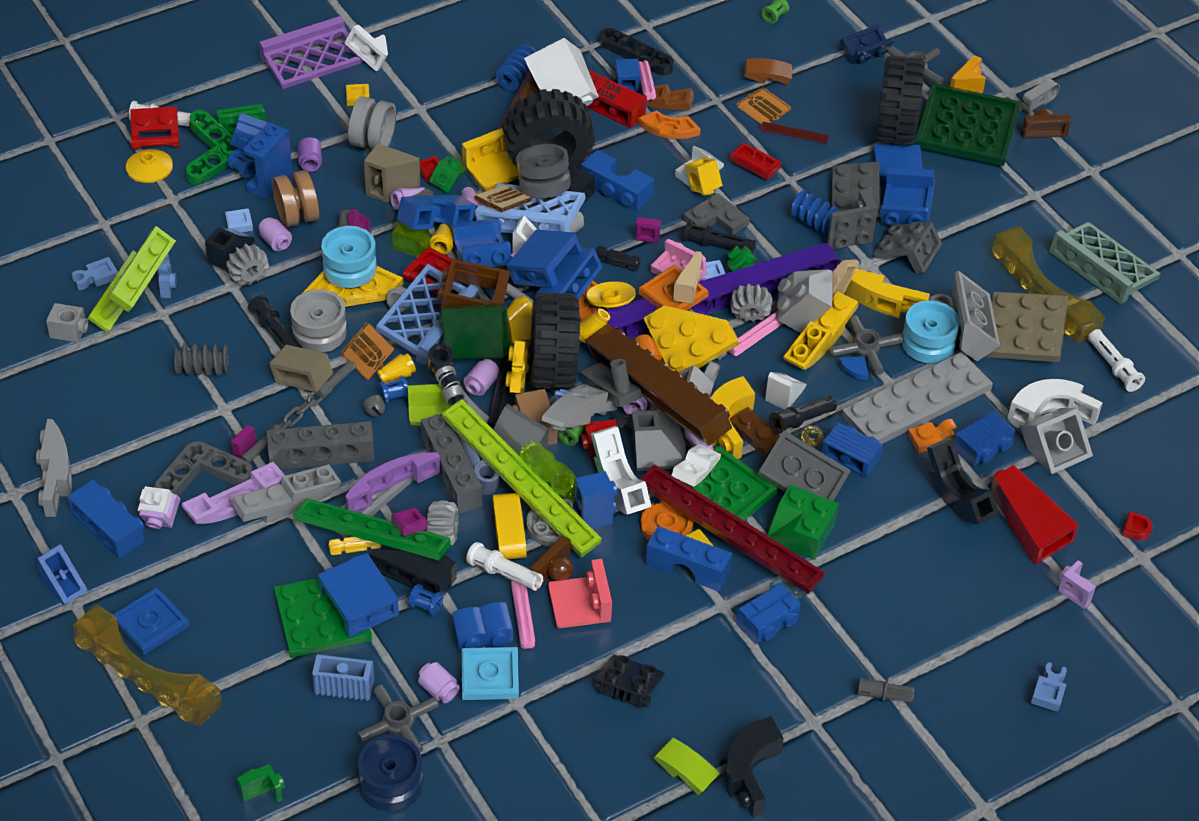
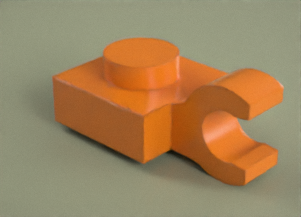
M952 419L944 420L937 427H934L933 423L930 422L908 429V437L918 454L926 452L927 447L941 440L955 437L952 429H955L956 425Z

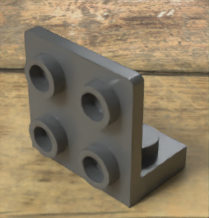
M868 189L859 190L858 200L855 201V209L831 213L827 244L832 249L873 242L878 207Z
M932 221L902 225L895 224L889 228L873 254L875 258L907 255L915 273L923 274L940 249L942 242Z

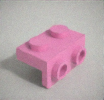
M667 239L664 242L665 252L651 265V272L659 275L673 265H676L683 271L696 253L679 242ZM703 255L698 282L707 275L706 258Z

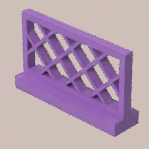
M341 16L260 42V58L263 63L266 62L282 89L364 62L345 42L344 44L333 42V40L341 37L346 41L349 36L345 28V21ZM320 44L325 45L323 51L313 48ZM329 48L339 49V55L328 53ZM298 51L305 52L303 58L292 54ZM344 52L354 54L355 57L347 59L342 56ZM309 54L320 56L318 62L308 60L307 58ZM280 57L285 59L283 64L273 62L274 59ZM324 58L335 61L330 66L322 64ZM289 60L300 63L298 69L287 66ZM304 65L315 68L312 72L302 71ZM283 72L294 74V77L284 80L282 74Z

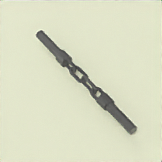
M348 361L317 392L312 391L308 395L307 401L300 407L291 409L284 416L282 423L279 425L274 424L269 430L286 429L287 427L294 426L302 419L303 412L310 406L319 404L333 391L336 385L356 369L355 363ZM314 394L318 397L316 401L314 398H311ZM295 412L299 416L291 422L287 418ZM267 432L240 459L250 463L267 448Z

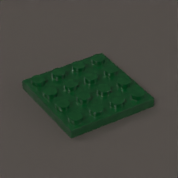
M933 83L916 136L915 145H920V148L1004 166L1021 101Z

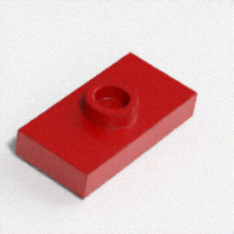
M744 142L730 154V161L766 180L781 168V161Z

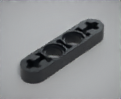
M605 28L600 32V45L603 48L625 59H638V62L646 60L649 63L650 71L658 75L665 76L672 73L674 60L670 55L613 28ZM623 46H631L633 48L626 49ZM641 55H650V57H641Z

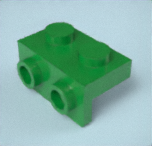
M262 104L216 110L218 123L231 134L240 113L266 122L265 110Z

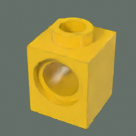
M702 157L685 164L691 191L701 193V195H709L715 192L714 189L722 186L716 159Z

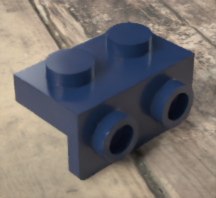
M877 24L843 37L839 42L849 61L853 64L858 61L864 63L874 55L882 56L888 53V49L894 43L893 37L886 39L880 26Z

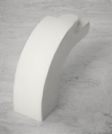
M1062 379L1041 380L1029 384L1019 391L1011 402L1008 419L1023 425L1039 418L1045 413L1053 412L1060 408H1078L1081 419L1094 425L1098 420L1103 402L1083 394L1084 385Z
M613 426L591 433L596 452L594 460L598 473L606 471L610 481L613 480L616 484L617 496H614L616 507L627 515L651 507L645 481L639 480L633 474L627 462L618 427Z

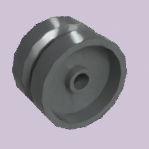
M540 144L525 148L518 153L516 157L518 173H520L518 178L520 190L523 194L533 198H548L562 194L569 189L571 179L566 149L554 144Z

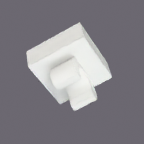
M145 486L139 499L138 512L140 513V510H148L167 515L173 493L168 489Z

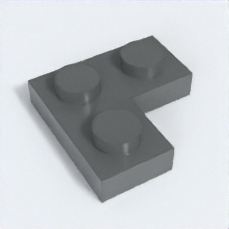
M719 193L683 213V221L686 223L688 220H691L693 224L705 227L717 223L732 235L749 226L750 223L748 216Z

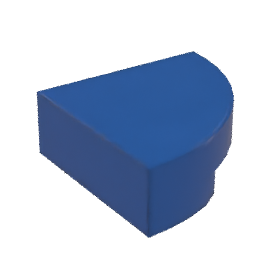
M864 356L840 358L839 365L842 371L855 376L857 380L868 381L869 374Z

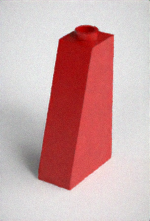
M1014 464L1005 470H999L993 476L991 490L994 499L1035 565L1074 541L1079 524Z

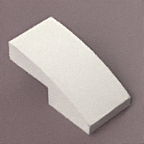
M698 444L688 450L686 459L674 467L671 476L695 487L720 460L721 454Z

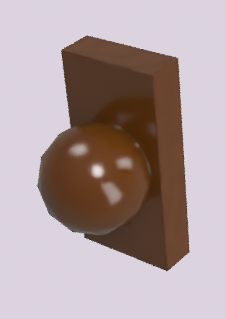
M1048 108L1038 109L1033 116L1024 117L1021 131L1022 137L1067 136L1071 122L1070 115H1054Z
M564 535L561 536L530 567V570L543 575L542 584L549 577L554 581L568 580L574 570L572 561L569 559L571 540Z

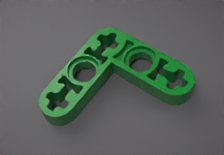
M196 110L190 114L189 127L212 149L187 165L186 180L193 185H201L229 167L227 165L228 157L234 149L237 150L238 148L229 145L232 134L209 113L203 110ZM211 133H219L222 137L213 139L209 135ZM211 158L218 159L220 163L217 165H212L208 162V160Z

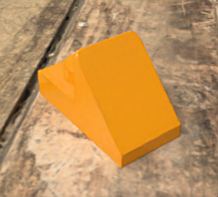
M974 55L951 78L950 87L983 93L986 78L981 75L982 58Z

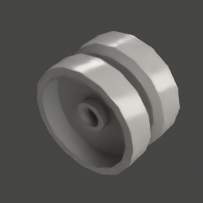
M359 97L354 105L349 122L348 136L350 145L361 148L369 145L370 150H373L377 143L389 147L396 123L395 104L386 101H380L376 104L375 99Z
M315 289L302 293L292 302L290 309L292 335L304 349L322 353L332 351L339 347L346 339V309L343 299L336 293Z

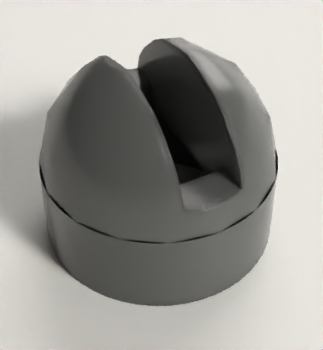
M380 395L371 396L363 403L366 412L371 417H379L378 413L383 414L386 408Z

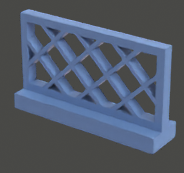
M429 264L426 265L375 328L379 333L417 356L415 361L423 366L428 361L429 349L435 344L442 343V338L444 337L443 327L440 326L439 319L437 320L441 312H434L432 305L441 304L442 301L437 300V298H430L428 290H439L440 285L445 286V282H442L443 273ZM427 274H430L437 279L438 283L426 284L425 277ZM454 281L452 288L459 292L458 295L476 298L479 291L472 284L467 288L457 281ZM423 291L425 299H414L412 292ZM427 305L429 313L418 314L416 306ZM411 306L413 314L401 315L399 308ZM431 319L433 326L422 328L420 320ZM415 320V329L404 328L403 321ZM389 322H398L400 330H390L385 325ZM419 335V344L416 346L408 341L407 336Z

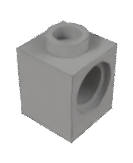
M54 303L46 320L49 336L54 339L79 342L82 334L86 333L88 329V319L85 318L82 307Z

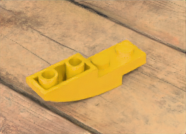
M856 269L844 293L870 309L896 318L900 317L901 312L907 313L908 309L915 303L929 301L930 298L929 293L884 283V275Z
M837 291L832 297V307L816 321L809 322L784 355V360L803 370L815 364L843 334L845 324L858 308V301Z

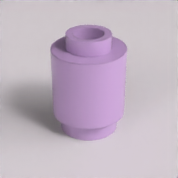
M265 218L259 224L260 236L274 251H282L290 245L292 234L277 219Z
M489 359L479 361L464 378L466 390L473 395H484L498 377V366Z
M438 662L427 663L419 671L418 683L435 697L437 701L448 703L459 692L460 687L457 685V680Z

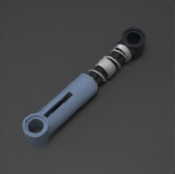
M440 343L433 345L429 349L428 372L439 381V386L443 388L442 393L448 406H453L461 399L467 403V400L464 399V391L459 386L460 382L456 381L453 350L450 346ZM455 431L482 486V494L490 495L498 489L500 476ZM482 476H490L491 478L485 479Z

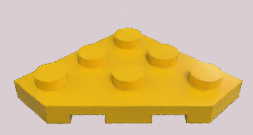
M377 266L376 274L371 281L362 286L346 288L332 284L326 279L324 272H322L304 292L315 289L331 291L342 298L345 307L387 300V293L391 289L403 286V278Z
M665 305L644 317L664 362L673 372L675 370L679 372L692 365L699 369L740 344L731 324L724 319Z

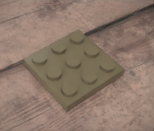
M994 292L992 308L1000 347L985 357L1060 362L1068 296Z

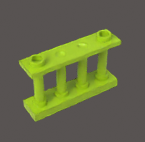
M155 226L136 253L133 250L87 319L108 333L122 311L125 309L129 312L133 308L176 240Z

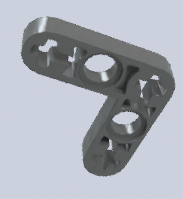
M194 441L183 449L156 481L155 488L168 489L173 494L180 496L200 471L236 486L251 479L252 466L247 461L204 442ZM219 460L226 462L222 467H214L212 465L215 461ZM181 468L189 470L185 475L176 474V471Z

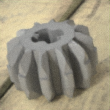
M245 243L241 249L236 247V252L229 254L230 260L226 262L229 275L240 285L245 283L251 285L255 280L259 282V277L265 276V271L269 268L267 255L255 244L248 246Z
M748 283L746 287L739 285L738 290L733 291L731 309L736 318H743L744 322L748 320L755 322L757 319L764 320L765 316L770 315L772 297L766 287L760 288L759 284L751 286Z
M442 500L432 502L427 514V532L451 538V545H453L457 540L458 508L454 502Z

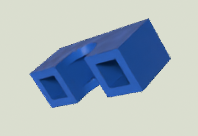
M596 150L581 164L582 170L595 175V189L617 200L625 206L638 211L653 197L654 178L636 169L626 176L616 175V159L600 150Z
M461 195L401 197L397 220L413 230L433 229L434 222H441L452 228L454 223L473 221L476 205Z
M657 526L647 544L646 565L667 573L672 572L675 564L685 565L694 572L696 576L695 583L715 591H721L730 574L731 552L666 528Z

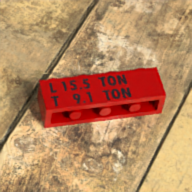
M588 70L599 96L587 106L588 109L630 129L638 123L639 117L646 115V96Z

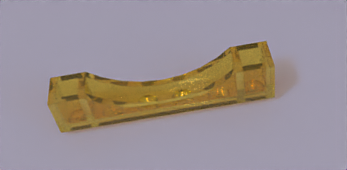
M1019 225L995 234L992 247L994 256L1006 266L1007 270L1018 279L1023 288L1027 289L1030 294L1068 296L1064 332L1076 344L1087 340L1092 331L1096 329L1102 330L1105 317L1090 301L1066 293L1044 276L1033 256V240Z
M99 605L93 606L72 625L75 634L74 641L82 650H89L95 654L102 664L106 665L108 663L115 668L122 678H129L135 682L142 692L151 693L162 706L166 708L171 707L185 722L191 721L200 727L222 706L220 688L201 675L171 673L155 668L140 660L124 643L119 632L117 618Z

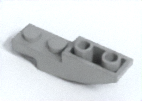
M586 385L563 395L543 414L541 421L550 423V427L556 430L564 431L566 427L579 428V425L590 424L591 416H594V413L605 415L607 411L617 410L618 405L608 399L609 392Z
M47 419L45 430L42 429L40 434L42 447L36 453L37 465H41L44 490L39 491V506H43L45 517H56L60 496L71 494L72 472L64 437L53 419Z
M328 464L282 476L281 484L233 496L232 505L243 522L263 517L265 522L268 523L294 513L307 498L319 501L341 485V481Z

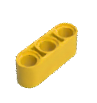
M517 493L492 495L498 551L506 559L526 558V540L520 496Z

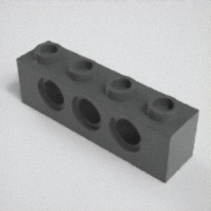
M442 414L421 419L422 441L428 453H438L440 455V473L438 475L451 501L456 504L458 514L481 508L482 486L454 429L442 418Z
M371 421L267 430L269 462H274L279 469L375 461Z

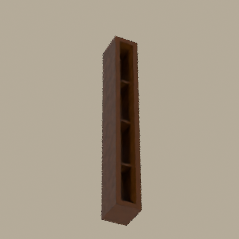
M607 323L585 340L592 358L610 369V363L613 360L624 359L629 381L640 388L641 395L707 446H710L732 429L729 421L730 413L723 404L718 405L708 393L705 392L703 394L693 382L690 381L688 383L678 371L675 370L673 372L663 360L658 361L648 349H642L635 339L632 338L630 340L620 328L615 329Z

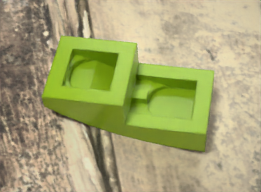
M672 738L654 757L673 778L678 775L697 795H700L720 774L703 757L675 738Z

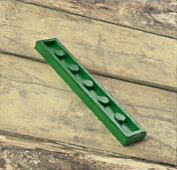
M309 498L294 512V520L435 560H440L451 546V538L424 530L403 536L391 521Z

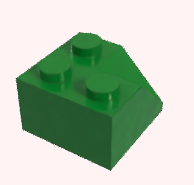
M790 484L778 505L767 536L789 550L815 560L836 523L839 503Z

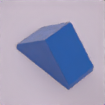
M61 544L36 558L42 583L63 605L70 603L88 591Z

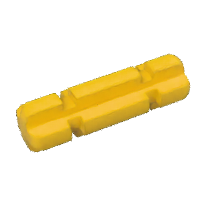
M354 536L345 537L343 541H340V538L329 541L331 555L342 554L341 551H345V553L365 551L367 547H370L371 550L378 549L382 546V544Z

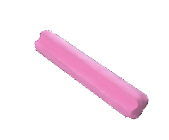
M646 60L643 62L639 61L640 83L643 95L647 97V101L650 99L654 100L656 98V91L649 63Z
M775 311L739 336L740 344L728 352L736 357L784 324L777 320L778 311Z
M512 580L511 588L520 646L522 649H532L535 647V636L527 586Z

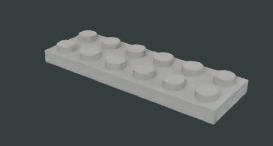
M960 352L842 409L841 416L857 432L867 437H875L883 444L907 432L910 428L922 425L992 390L993 383L963 352Z

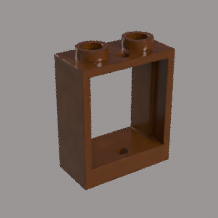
M452 259L450 268L445 267L442 282H445V286L440 285L437 300L442 301L440 311L448 305L504 303L510 271ZM454 281L495 289L493 302L452 294Z

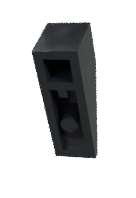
M372 550L369 553L370 558L383 576L412 589L415 585L420 584L423 586V589L433 593L441 592L445 596L457 579L456 562L448 556H442L440 560H435L398 550Z

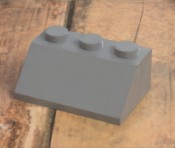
M960 271L955 272L952 303L960 319L958 332L959 348L966 356L969 355L974 360L979 361L1000 347L990 294Z

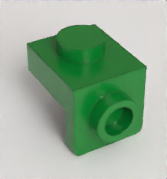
M447 156L439 161L429 181L448 193L451 191L456 180L465 174L467 168L462 165L459 159Z
M270 764L258 769L248 770L243 775L237 777L239 794L244 802L268 791L272 792L277 803L283 801L282 789H285L284 781L279 772L274 773Z

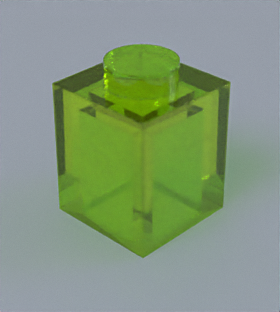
M399 222L392 232L393 250L418 257L430 246L431 236L429 235V229L413 230Z

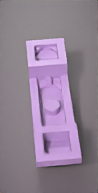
M271 462L251 471V479L210 498L206 493H203L183 502L182 507L196 524L222 521L239 515L232 505L233 496L281 484L282 476H285V474L274 462Z

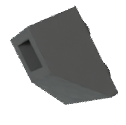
M658 410L632 412L631 437L637 471H648L654 464L663 470L674 469L676 465L686 459L687 453L681 425Z

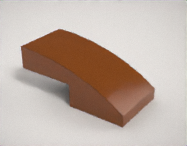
M764 58L746 59L744 62V77L763 84L770 78L788 85L792 80V64Z
M668 84L654 86L656 98L647 101L646 105L663 110H691L694 93L692 88L670 91Z

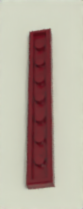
M654 464L639 479L645 481L649 493L808 595L824 579V571L684 482L671 476V474Z

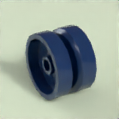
M385 735L376 737L364 746L359 753L357 766L361 795L366 802L379 810L385 811L404 809L414 803L421 794L423 786L422 758L416 745L402 736Z

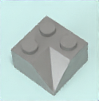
M829 269L796 271L787 278L782 279L778 285L777 320L801 333L810 321H816L832 307L833 272Z

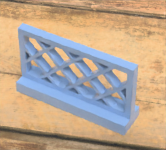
M497 183L496 187L506 185L510 188L489 196L488 199L490 200L486 201L484 206L478 205L475 212L477 221L499 218L501 232L513 234L522 216H525L538 230L570 232L569 227L586 198L585 193L565 191L562 194L551 197L554 199L546 202L542 201L546 198L530 197L500 208L491 203L492 196H498L501 192L511 193L493 199L496 200L494 201L495 203H501L523 194L518 185ZM569 200H575V202L567 205L564 203ZM535 202H538L539 204L531 208L527 207L528 205L533 204ZM556 205L561 206L560 208L554 209L552 211H550L549 209Z

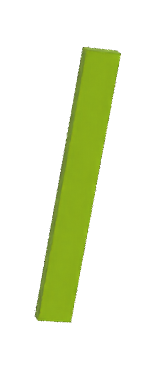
M463 399L442 413V418L560 537L564 535L571 540V548L581 558L601 543L602 538Z

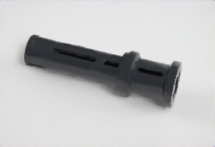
M691 220L687 221L683 234L684 241L690 239L701 242L703 246L712 244L731 250L736 246L740 250L746 246L753 254L756 247V240L713 230V227L710 225L705 227L693 224Z
M258 295L249 302L248 310L250 313L258 317L259 324L264 328H268L283 348L286 345L303 348L281 322L279 312L268 304L269 300L266 296Z
M827 396L801 407L789 406L783 412L776 411L771 413L768 419L769 426L775 434H782L783 430L786 431L788 428L795 429L800 427L803 421L835 411L837 402L835 399L831 400L832 396Z

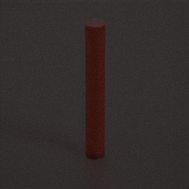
M762 122V131L826 144L829 141V135Z

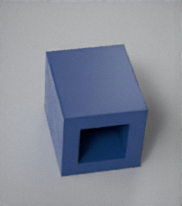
M616 59V83L640 93L638 59Z

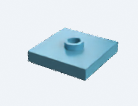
M518 647L462 648V700L519 699Z

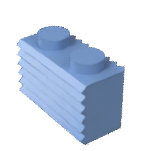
M317 654L312 672L314 693L316 695L321 694L322 696L326 694L327 697L330 695L335 697L337 695L338 698L343 696L344 699L348 697L355 700H370L374 683L373 661Z

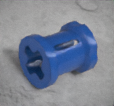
M240 149L233 151L229 155L227 165L231 169L238 170L243 178L249 179L255 175L256 166L254 159L246 157Z
M400 376L398 380L388 383L378 382L380 396L385 404L395 398H408V384L404 376Z
M417 584L410 594L408 606L411 608L419 607L429 611L431 616H436L442 606L444 594L441 592L433 593L423 589L422 585Z

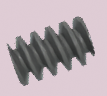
M183 343L181 350H178V347L175 349L176 374H182L184 369L187 375H191L194 369L197 375H202L204 369L207 375H212L214 369L217 376H221L224 369L226 374L228 373L229 351L227 344L223 345L221 351L218 350L217 344H214L212 350L209 351L206 343L203 344L201 350H198L196 343H193L191 350H188L186 343Z

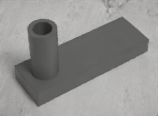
M624 359L613 360L610 363L611 369L600 362L580 371L581 380L584 383L609 392L608 399L619 407L642 398L640 388L629 381Z

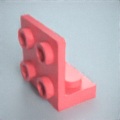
M602 559L591 560V571L587 572V577L548 583L557 628L611 622L612 599Z

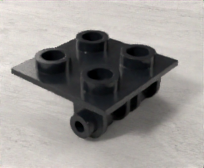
M613 654L595 677L597 681L595 689L599 690L600 694L612 698L615 696L617 700H619L624 690L623 702L626 703L630 696L629 704L639 708L643 706L648 708L651 702L650 694L663 678L665 672L657 670L652 665H643L632 661L627 656Z

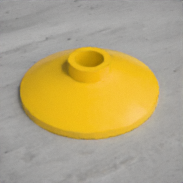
M156 149L139 151L133 154L126 162L128 176L142 183L160 181L166 178L173 169L171 157L167 153Z
M624 282L600 283L590 288L587 292L588 302L598 307H605L606 309H613L628 304L636 296L634 287Z

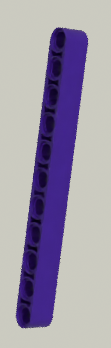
M824 243L706 279L698 283L708 290V297L690 309L695 313L704 315L730 307L733 291L738 290L739 285L746 287L748 283L751 286L759 284L760 288L766 287L769 293L778 292V285L781 280L787 278L793 272L828 269L833 272L842 261L831 246ZM646 299L638 300L606 310L610 315L607 323L615 329L620 328L627 338L650 332L644 317L658 308Z

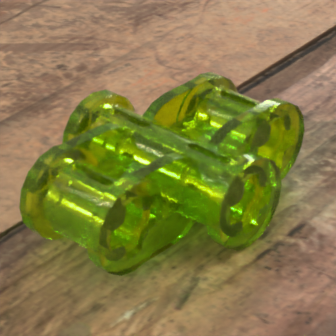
M532 441L525 444L521 449L520 456L530 467L531 471L543 481L549 482L555 493L560 494L565 499L575 501V478L577 477L573 471L563 463L555 460L552 452L545 449L538 442Z

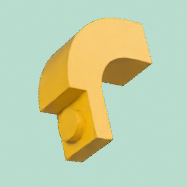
M744 376L719 387L712 395V399L718 405L723 404L729 411V418L747 407L751 410L754 409L755 392ZM731 424L732 429L717 439L712 445L720 444L721 448L735 458L740 459L742 458L743 440Z

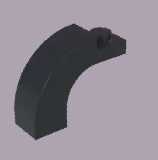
M946 438L927 447L933 467L932 470H929L933 484L943 501L958 517L966 522L979 525L999 515L992 490L979 488L964 472L953 438Z
M772 716L758 720L745 727L732 742L727 758L725 780L730 798L739 795L742 806L748 808L752 817L764 813L766 800L752 773V769L759 762L782 753L784 738Z

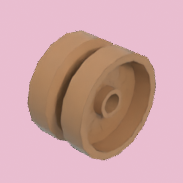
M307 170L294 172L291 181L286 175L272 178V190L276 208L285 228L298 225L300 217L305 223L319 220L318 201Z

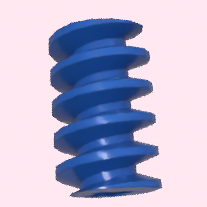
M525 44L518 45L495 73L496 80L504 90L509 92L518 90L529 71L524 58L537 52L533 47Z
M807 190L800 191L792 205V216L796 219L799 218L801 222L807 223L810 227H815V230L822 231L824 235L828 236L830 215L833 212H837L838 208L833 206L829 210L830 203L825 202L822 205L821 198H817L814 201V194L810 193L806 197Z

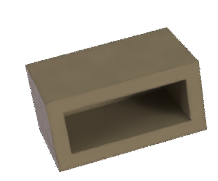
M286 345L270 362L276 383L317 392L333 374L326 353Z

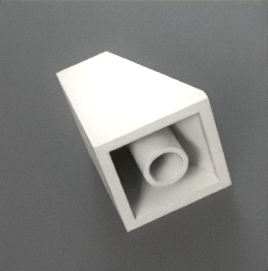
M565 38L524 58L540 90L552 91V89H559L560 92H570L573 96H578L586 106L599 97L580 49Z

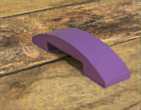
M438 453L412 454L391 460L373 469L357 481L345 496L346 509L360 512L372 506V496L411 477L417 483H420L439 474L440 455Z

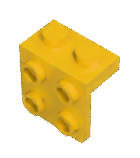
M503 128L462 143V165L467 168V171L483 190L494 189L497 183L506 184L519 179L520 173H518L517 167L512 163L507 153Z

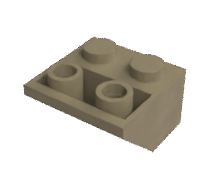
M377 143L364 160L367 196L384 202H391L390 194L396 188H420V162L418 157Z

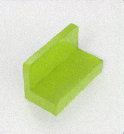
M439 384L408 386L410 425H421V419L442 414L450 408L446 404L442 393L443 388Z

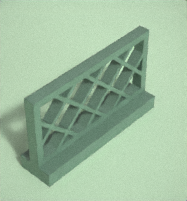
M1090 222L1067 233L1062 230L1056 232L1049 249L1050 253L1120 304L1126 302L1129 295L1158 280L1161 274ZM1089 232L1093 236H1087L1084 233ZM1085 243L1096 244V247L1085 245ZM1101 245L1108 246L1111 249L1102 248ZM1103 256L1114 257V260L1105 259ZM1119 258H1121V259H1126V260H1128L1129 262L1120 261ZM1121 269L1132 270V273L1122 272ZM1138 271H1139V272H1144V273H1146L1148 276H1146V275H1140V274H1138Z

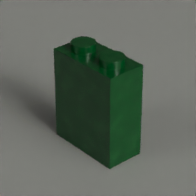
M506 303L448 305L442 309L439 316L440 326L443 327L444 331L442 344L451 347L454 359L505 357L509 354L510 338Z

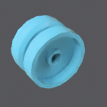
M343 226L333 229L323 238L321 250L323 272L326 279L334 285L346 288L362 286L371 281L377 269L376 243L372 234L357 226Z
M935 300L915 303L908 309L902 333L903 349L910 357L924 363H939L953 355L960 327L959 315L952 307Z

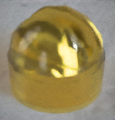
M807 426L802 431L801 439L809 446H817L823 441L824 434L817 426ZM809 433L818 434V438H808Z

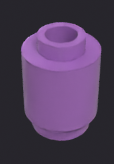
M311 137L304 138L298 143L299 164L308 172L318 170L322 164L321 143L319 140Z

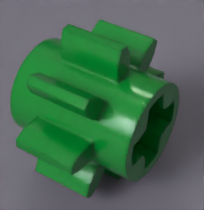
M736 246L729 252L728 256L731 259L727 261V264L732 271L754 265L753 262L757 258L748 247L744 246L740 250Z

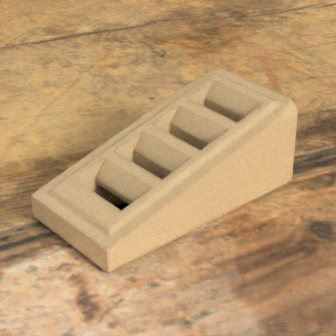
M696 251L675 282L674 301L690 304L694 301L701 273V252Z
M843 260L833 271L832 297L837 291L842 294L845 293L859 265L858 260Z

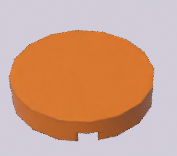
M660 501L659 504L654 505L652 503L651 507L646 508L642 512L640 527L642 534L650 541L657 526L682 535H688L692 533L693 520L665 502Z

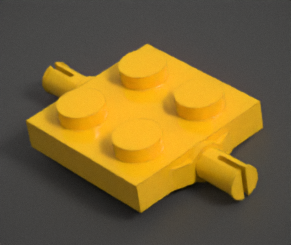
M515 341V345L510 346L509 361L513 362L512 372L508 371L506 377V386L510 387V392L524 393L526 373L530 368L527 363L529 343Z

